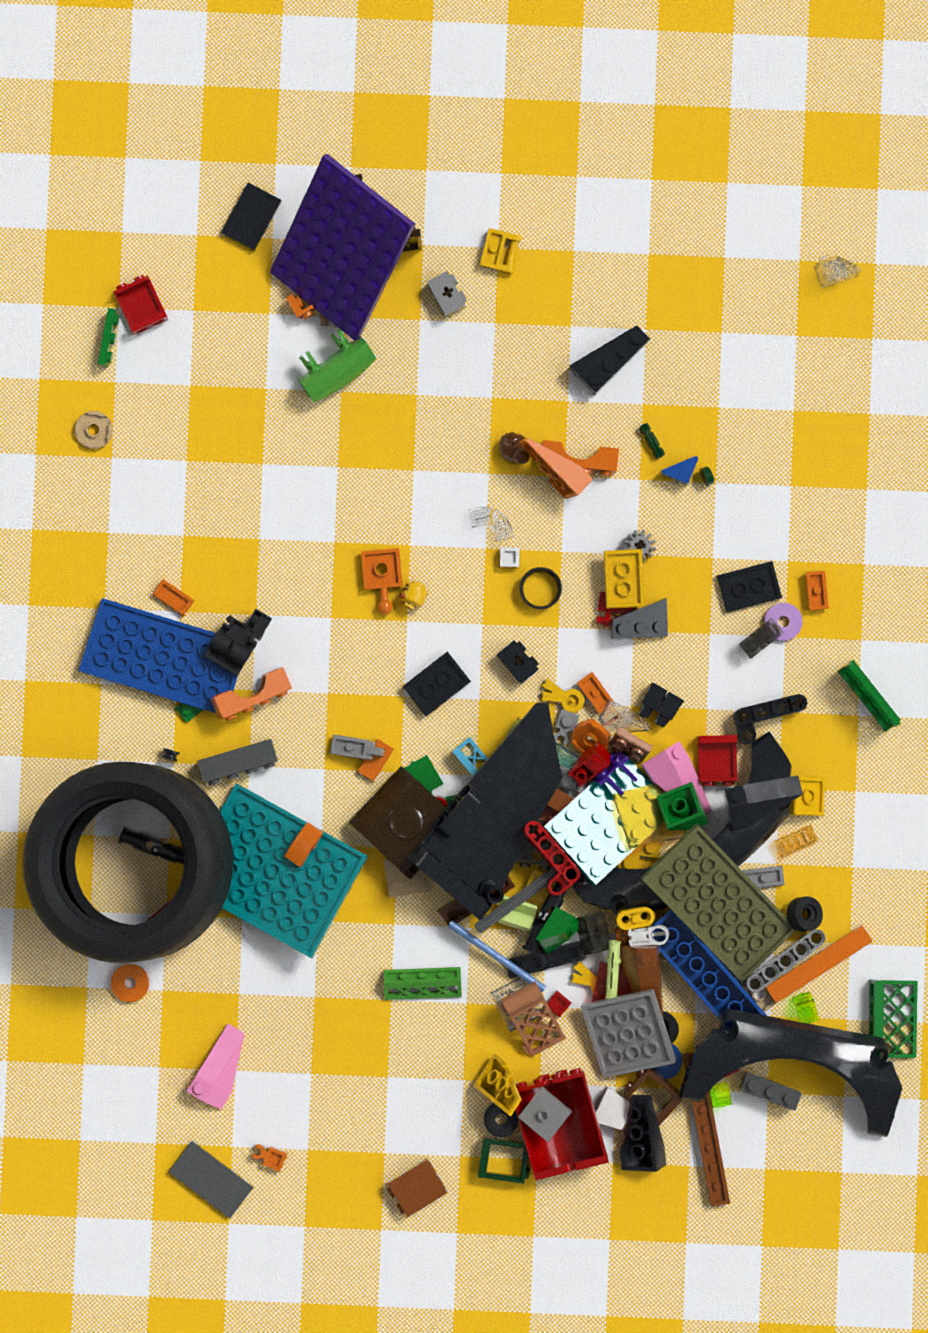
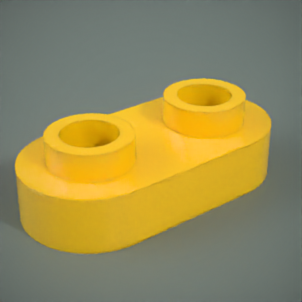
M641 906L619 911L615 921L621 929L630 930L651 925L655 915L649 907ZM645 912L646 918L641 919V914ZM624 916L628 917L627 922H622Z

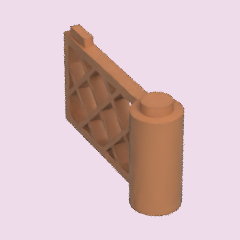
M535 981L501 999L502 1003L499 1005L504 1015L508 1013L524 1041L522 1047L527 1055L531 1054L534 1056L566 1039ZM543 1003L541 1012L533 1011L535 1006ZM522 1013L527 1014L524 1021L516 1020L515 1018ZM531 1015L539 1016L536 1023L528 1022ZM543 1017L551 1018L548 1025L541 1024ZM526 1026L534 1027L531 1034L524 1033ZM539 1028L546 1030L544 1036L536 1035ZM550 1031L559 1032V1035L553 1038L548 1037ZM533 1040L541 1041L539 1046L532 1049Z

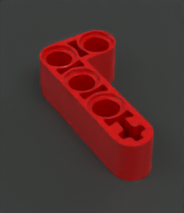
M528 822L523 828L524 836L557 874L547 883L546 891L551 896H559L579 879L580 871L539 822ZM529 826L531 828L534 826L536 827L535 833L538 836L540 834L543 835L541 838L537 840V842L534 840L537 838V836L534 833L530 834L528 832L530 830ZM542 840L549 842L550 848L548 850L541 848L540 843ZM554 855H560L562 857L563 861L561 865H557L553 862ZM569 869L575 873L573 880L566 877V871ZM553 882L560 884L561 889L559 892H554L551 889Z

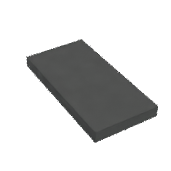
M193 1140L169 1171V1173L228 1218L233 1216L254 1188Z

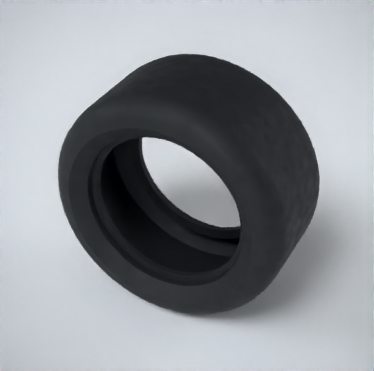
M122 761L109 762L89 767L72 775L56 787L44 800L29 826L25 839L23 874L26 890L36 914L45 927L59 941L73 951L98 961L133 963L173 954L194 942L209 928L221 911L230 889L233 874V850L228 828L219 809L204 790L193 781L171 769L157 765ZM132 799L153 806L167 817L179 835L184 853L183 876L174 898L155 917L136 925L114 921L96 910L80 888L75 866L77 846L89 822L110 805Z

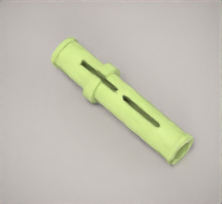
M609 940V951L606 958L608 963L606 999L617 997L619 964L621 963V941Z

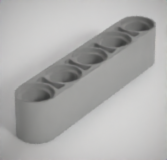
M819 929L809 931L745 980L746 990L751 993L763 990L823 945L825 942L824 932ZM813 933H817L820 936V941L817 944L811 940ZM798 944L803 945L805 948L803 955H799L796 952ZM782 956H787L790 960L789 965L786 967L780 962ZM767 967H771L774 970L772 978H768L765 975ZM751 979H756L759 982V987L756 990L750 987Z

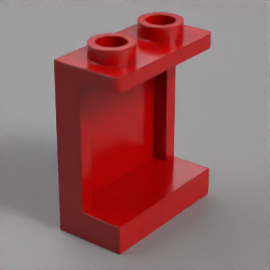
M140 275L134 278V282L128 285L127 283L120 284L116 287L117 290L113 291L134 335L169 320L148 275L145 277Z
M737 735L697 736L699 782H703V786H715V782H722V785H734V781H738Z

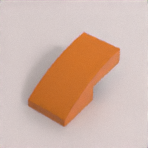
M309 822L306 823L291 844L285 857L297 866H303L310 852L316 848L323 832Z

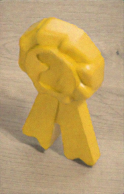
M546 678V683L542 687L552 693L543 691L542 701L561 702L566 711L573 713L583 708L585 699L580 691L576 689L564 691Z
M578 961L577 965L573 966V968L583 976L573 973L574 978L571 982L588 985L595 996L605 998L607 975L600 974L595 976L581 961Z

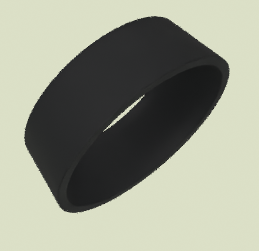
M545 567L529 570L523 576L520 583L522 599L526 604L535 609H546L553 606L559 600L562 593L560 578L554 571ZM536 572L550 574L558 586L555 599L545 606L531 604L524 595L523 587L526 579Z

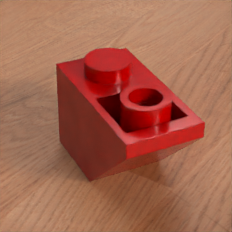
M598 741L583 752L568 771V774L581 787L610 765L611 754Z

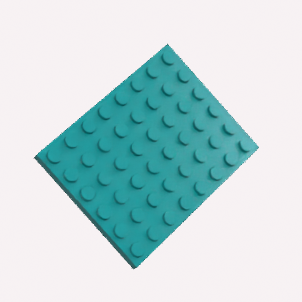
M236 783L220 811L228 828L233 850L232 880L222 908L313 959L368 856L322 831L321 839L316 848L310 852L304 865L301 867L297 866L286 858L285 854L308 822Z

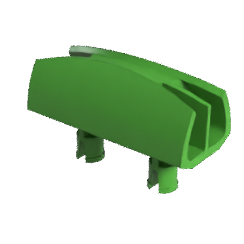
M338 329L337 332L340 340L333 333L330 335L339 347V351L320 364L316 363L309 351L305 352L309 361H306L302 355L299 357L308 372L297 380L313 402L338 391L358 377L376 360V356L362 337L357 341L348 342L342 330Z

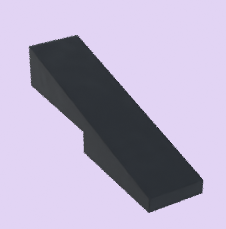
M578 940L563 944L549 954L540 950L537 951V955L529 953L508 960L528 974L581 961L587 957L583 941ZM507 968L510 979L519 977Z

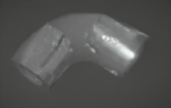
M491 507L468 509L473 528L484 525L489 526L494 533L496 542L514 538L508 518L499 510Z

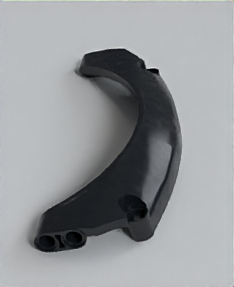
M769 731L752 742V765L748 784L791 777L792 765ZM791 802L786 807L780 808L768 817L760 820L752 827L732 831L729 820L712 840L739 867L784 822L790 814ZM613 868L595 886L580 871L579 879L571 885L583 902L605 910L611 909L615 916L618 913V909L623 906L626 909L646 906L653 912L668 907L641 879L650 868ZM570 869L566 871V877L573 880L575 878L574 871ZM624 916L622 921L628 920V917Z

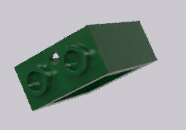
M483 1137L478 1177L524 1184V1180L529 1178L530 1168L526 1167L529 1156L525 1143ZM490 1144L523 1148L520 1176L487 1171Z

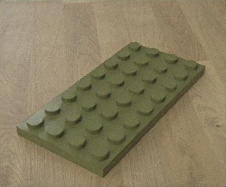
M697 824L641 877L742 983L796 931L788 923L787 917Z

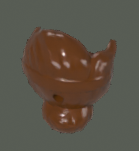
M514 432L503 435L499 441L500 455L511 464H526L530 456L519 443L525 437Z

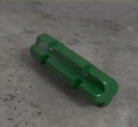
M644 423L641 425L639 430L641 434H644V439L649 448L653 450L655 458L659 459L664 456L665 452L662 447L660 448V443L654 433L650 431L649 424Z

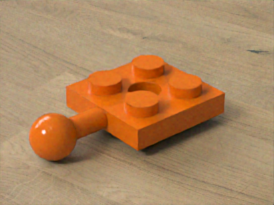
M399 548L361 551L364 590L380 589L381 601L378 604V611L383 615L390 614L393 605L388 600L387 588L403 587ZM379 564L387 566V572L383 575L378 574L376 571V567Z

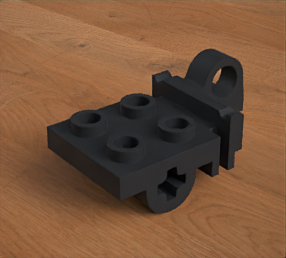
M257 609L254 610L246 625L229 615L226 618L229 625L226 623L222 624L223 626L212 639L204 657L238 676L257 645L254 638L260 641L272 620L271 617Z

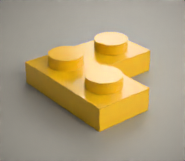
M647 837L619 863L618 868L638 869L640 855L659 858L662 839Z

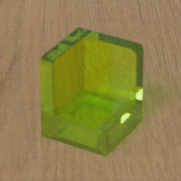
M728 1082L717 1083L709 1090L713 1108L732 1105Z

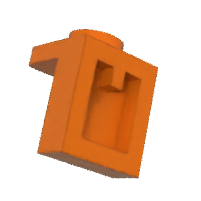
M291 294L286 297L299 319L303 318L305 320L311 317L313 311L316 310L313 305L302 309L305 305L299 296L295 297V295Z

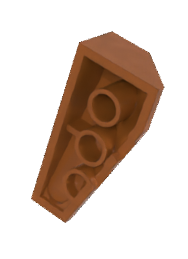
M620 945L621 965L632 992L635 993L654 988L664 1020L659 945Z

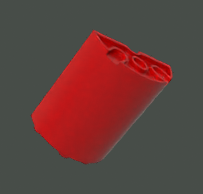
M581 1068L569 1070V1072L567 1069L557 1071L551 1077L549 1074L538 1076L533 1082L527 1083L524 1081L515 1084L522 1099L516 1108L517 1117H519L541 1087H544L572 1111L549 1142L518 1118L535 1181L609 1162L585 1073Z

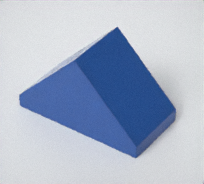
M694 456L661 470V475L687 486L698 457Z

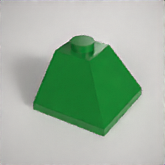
M692 782L656 796L669 831L690 830L695 824L701 827L709 823L703 804Z
M555 907L536 940L543 951L549 954L568 941L577 932L579 922L575 916Z

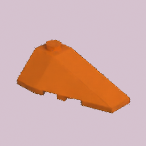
M530 438L519 442L531 459L540 463L539 469L542 473L550 476V484L564 499L578 496L593 480L590 472L585 467H581Z

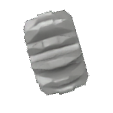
M634 530L635 538L631 534L627 535L631 542L624 541L625 545L630 546L624 550L637 549L635 544H638L639 541L643 542L642 545H645V548H642L643 562H645V554L649 558L653 556L648 550H656L655 547L650 546L656 543V541L648 540L652 536L651 533L644 537L645 530L641 531L640 536L638 531Z

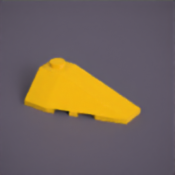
M493 1054L473 1086L504 1112L512 1116L522 1099L506 1062L498 1055Z

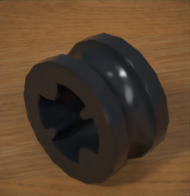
M163 748L164 754L161 755L162 758L178 761L176 757L180 752Z

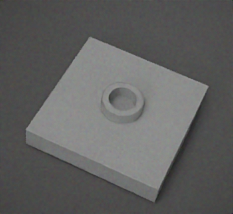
M541 1087L518 1118L549 1142L572 1111L544 1087Z

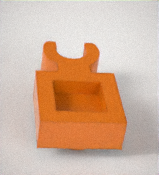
M256 1144L255 1147L259 1148L261 1153L259 1155L252 1153L251 1156L254 1159H264L262 1165L280 1172L288 1153L272 1146L267 1151L263 1145Z

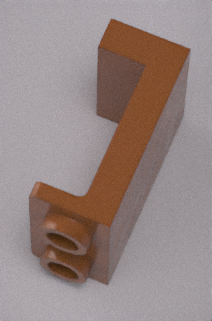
M428 1158L394 1180H390L388 1182L389 1187H387L392 1198L396 1197L398 1200L397 1207L402 1215L405 1213L407 1217L447 1194L446 1187Z

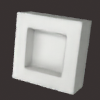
M500 547V567H519L520 548Z

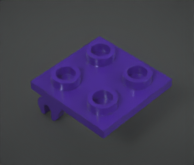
M614 751L610 752V765L590 780L601 786L607 782L622 796L624 792L613 782L609 775L619 767L632 781L636 782L638 779L624 765L629 758Z

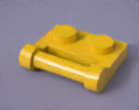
M489 228L480 266L513 274V264L522 236ZM507 239L511 240L506 265L500 264Z

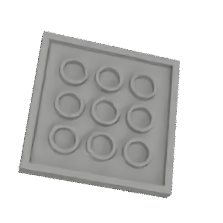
M654 988L589 1002L580 1006L603 1078L674 1064L676 1062Z

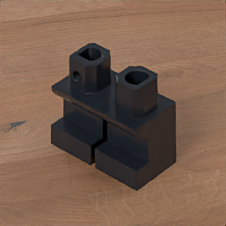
M652 682L641 702L642 706L639 714L648 719L654 710L659 713L654 723L663 728L669 720L673 719L684 700L671 692H668L666 695L667 690ZM666 695L663 703L661 704V706H659L664 696Z

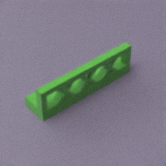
M461 967L384 970L385 1000L462 997ZM449 986H457L458 990L449 991L447 988ZM430 987L437 988L436 991H429L427 989ZM417 988L418 991L410 992L409 989ZM388 989L399 990L397 993H388Z

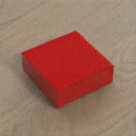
M556 991L547 1001L551 1011L559 1018L572 1003L559 991Z

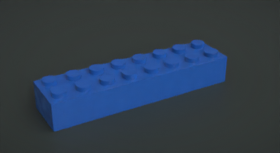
M671 909L666 911L651 925H663L668 929L669 938L664 944L659 945V952L718 1019L720 1012L724 1009L767 1016L710 949ZM657 928L654 931H652V933L661 932L664 930ZM666 935L653 936V938L661 942L666 939Z

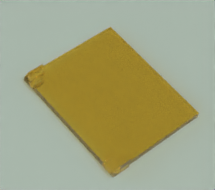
M651 784L623 791L624 794L622 796L618 793L612 794L629 849L682 836L689 831H669L667 829L656 797L666 791L659 785Z

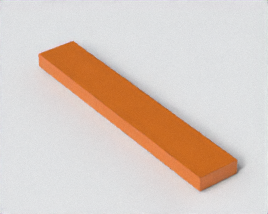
M863 925L779 977L765 988L773 1001L778 1003L873 941Z

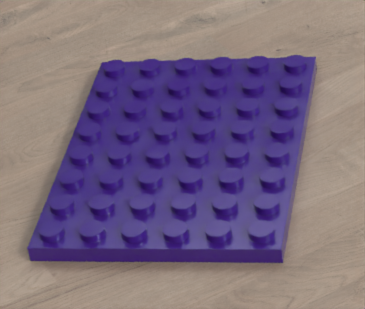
M325 154L321 158L270 273L308 304L313 305L318 312L350 338L357 341L360 339L416 223L329 154Z

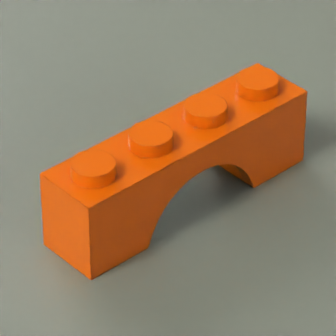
M543 440L542 445L581 467H585L590 474H593V471H600L601 475L612 476V473L617 472L619 448L600 446L592 457L581 460L571 457L565 451L562 442Z
M279 667L262 675L261 686L251 697L243 698L236 695L232 690H227L210 699L218 718H225L228 721L237 717L235 713L240 711L246 713L253 710V705L260 703L261 706L271 702L270 698L276 695L277 698L287 695V690L292 689L284 667Z

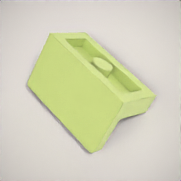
M504 895L502 901L499 903L498 906L503 904L511 897ZM524 902L500 919L498 923L529 932L536 917L537 906Z

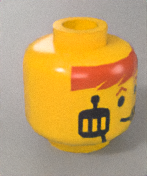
M414 580L406 583L400 595V600L404 603L403 606L410 610L421 608L428 595L425 589L426 586Z

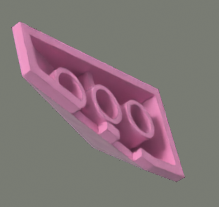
M680 742L671 745L641 765L650 780L666 792L692 782L706 814L712 811L692 762Z
M229 1023L227 1024L188 1088V1093L214 1107L223 1108L232 1093L244 1032Z

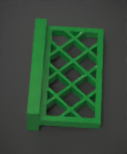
M854 660L838 671L885 732L900 724L899 721L901 719Z
M870 979L869 1035L881 1038L884 1036V1040L886 1042L889 1041L895 1047L888 1053V1058H916L918 981ZM884 984H891L896 989L889 997L884 993ZM905 985H912V993L906 997L901 989ZM897 993L905 999L898 1007L891 1000ZM888 1002L895 1008L889 1016L884 1013V1006ZM907 1002L912 1007V1012L908 1016L900 1010ZM897 1012L904 1018L898 1026L891 1020ZM888 1021L895 1028L889 1035L883 1031L884 1025ZM906 1022L911 1025V1032L907 1036L900 1030ZM897 1031L904 1037L898 1045L890 1039ZM906 1041L911 1045V1054H904L900 1049Z

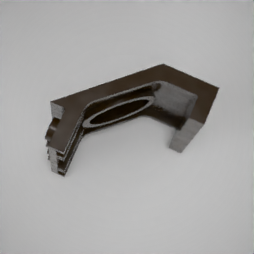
M400 766L349 823L404 875L411 879L420 869L408 857L433 829L434 821L446 807L407 770Z

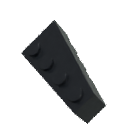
M636 325L569 365L568 369L596 395L650 341V338Z

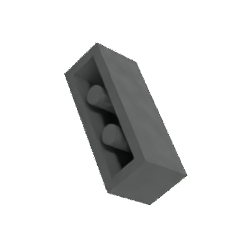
M745 1071L739 1087L743 1092L796 1111L802 1094L797 1089Z

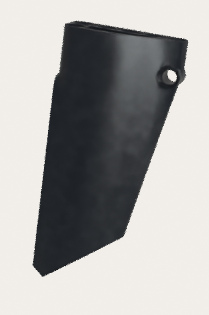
M549 703L534 704L433 823V829L408 857L411 862L479 920L485 916L493 904L502 901L504 897L502 887L528 841L523 834V828L530 821H539L563 778L553 733ZM529 826L530 830L528 832L530 834L534 830L535 826L532 828ZM495 890V893L490 896L491 891Z

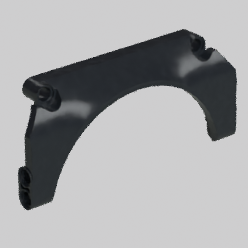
M733 1009L722 1010L719 1014V1028H713L696 1046L691 1065L686 1068L680 1088V1099L701 1102L717 1082L746 1065L772 1059H796L812 1062L835 1072L853 1087L866 1110L867 1134L887 1137L902 1092V1084L893 1062L887 1061L888 1049L886 1041L881 1037Z

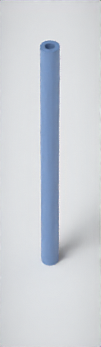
M454 921L449 923L448 927L510 971L529 984L535 981L541 992L545 990L546 986L503 955Z

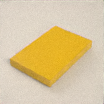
M642 549L604 551L606 608L645 607Z

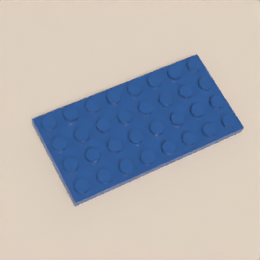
M104 598L101 599L78 670L82 673L215 714L217 713L210 698L227 690L234 692L238 676L204 657L216 633Z

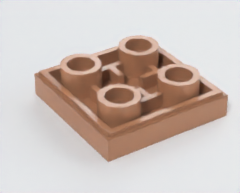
M620 727L609 742L614 751L623 752L628 755L631 761L636 763H642L653 747Z

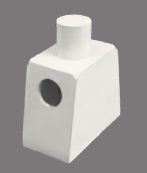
M608 1086L595 1110L599 1124L622 1130L625 1123L628 1122L627 1115L630 1103Z

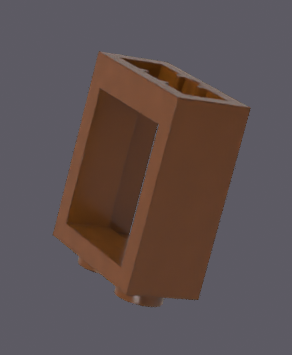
M654 1068L640 1070L636 1073L637 1078L633 1082L629 1081L624 1086L623 1097L630 1103L634 1091L650 1076L672 1095L656 1113L660 1126L683 1100L680 1099V1090Z

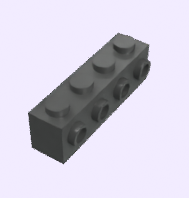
M268 739L204 758L197 762L203 783L208 782L209 785L219 783V779L227 777V780L239 777L238 773L245 771L246 774L256 772V768L264 766V769L273 767L275 762L278 761L273 740Z

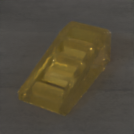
M811 824L775 840L774 844L781 858H784L818 842V838ZM803 831L807 832V835L810 839L809 842L807 841ZM797 834H799L803 845L800 844L796 836ZM790 837L792 838L796 848H793L789 839Z

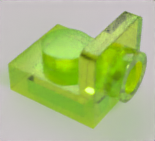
M810 992L800 993L792 997L799 1022L812 1023L819 1020L816 1004Z

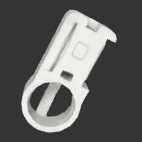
M663 925L630 929L628 931V936H630L629 944L630 946L662 945L668 940L669 931ZM657 928L664 930L661 932L652 933V931H654ZM666 935V939L661 942L653 938V936Z

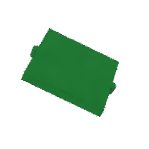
M427 755L417 761H412V764L404 768L430 793L444 784Z

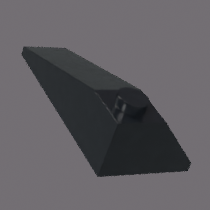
M798 776L724 789L723 792L732 831L752 827L760 820L803 795Z
M632 1095L627 1115V1127L624 1129L623 1134L625 1135L624 1141L620 1149L622 1170L657 1172L666 1166V1155L651 1095Z

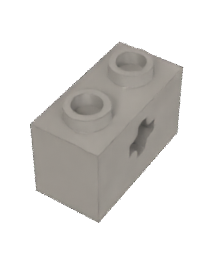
M448 271L427 281V285L445 318L465 308V301H467L462 290L460 292L457 290L455 285L458 283L454 275H449ZM446 289L449 292L452 291L450 298L447 295L443 296Z

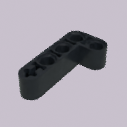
M796 694L736 710L733 714V721L738 740L743 744L754 742L756 739L755 722L802 711L808 704L806 697ZM796 698L802 700L803 704L800 705V708L792 706L790 707L791 711H789L788 703L795 702ZM777 702H781L784 705L782 713H778L774 709ZM758 707H763L766 711L765 716L762 718L756 715ZM740 711L747 714L745 722H740L737 719ZM744 730H749L752 734L749 741H745L742 738Z

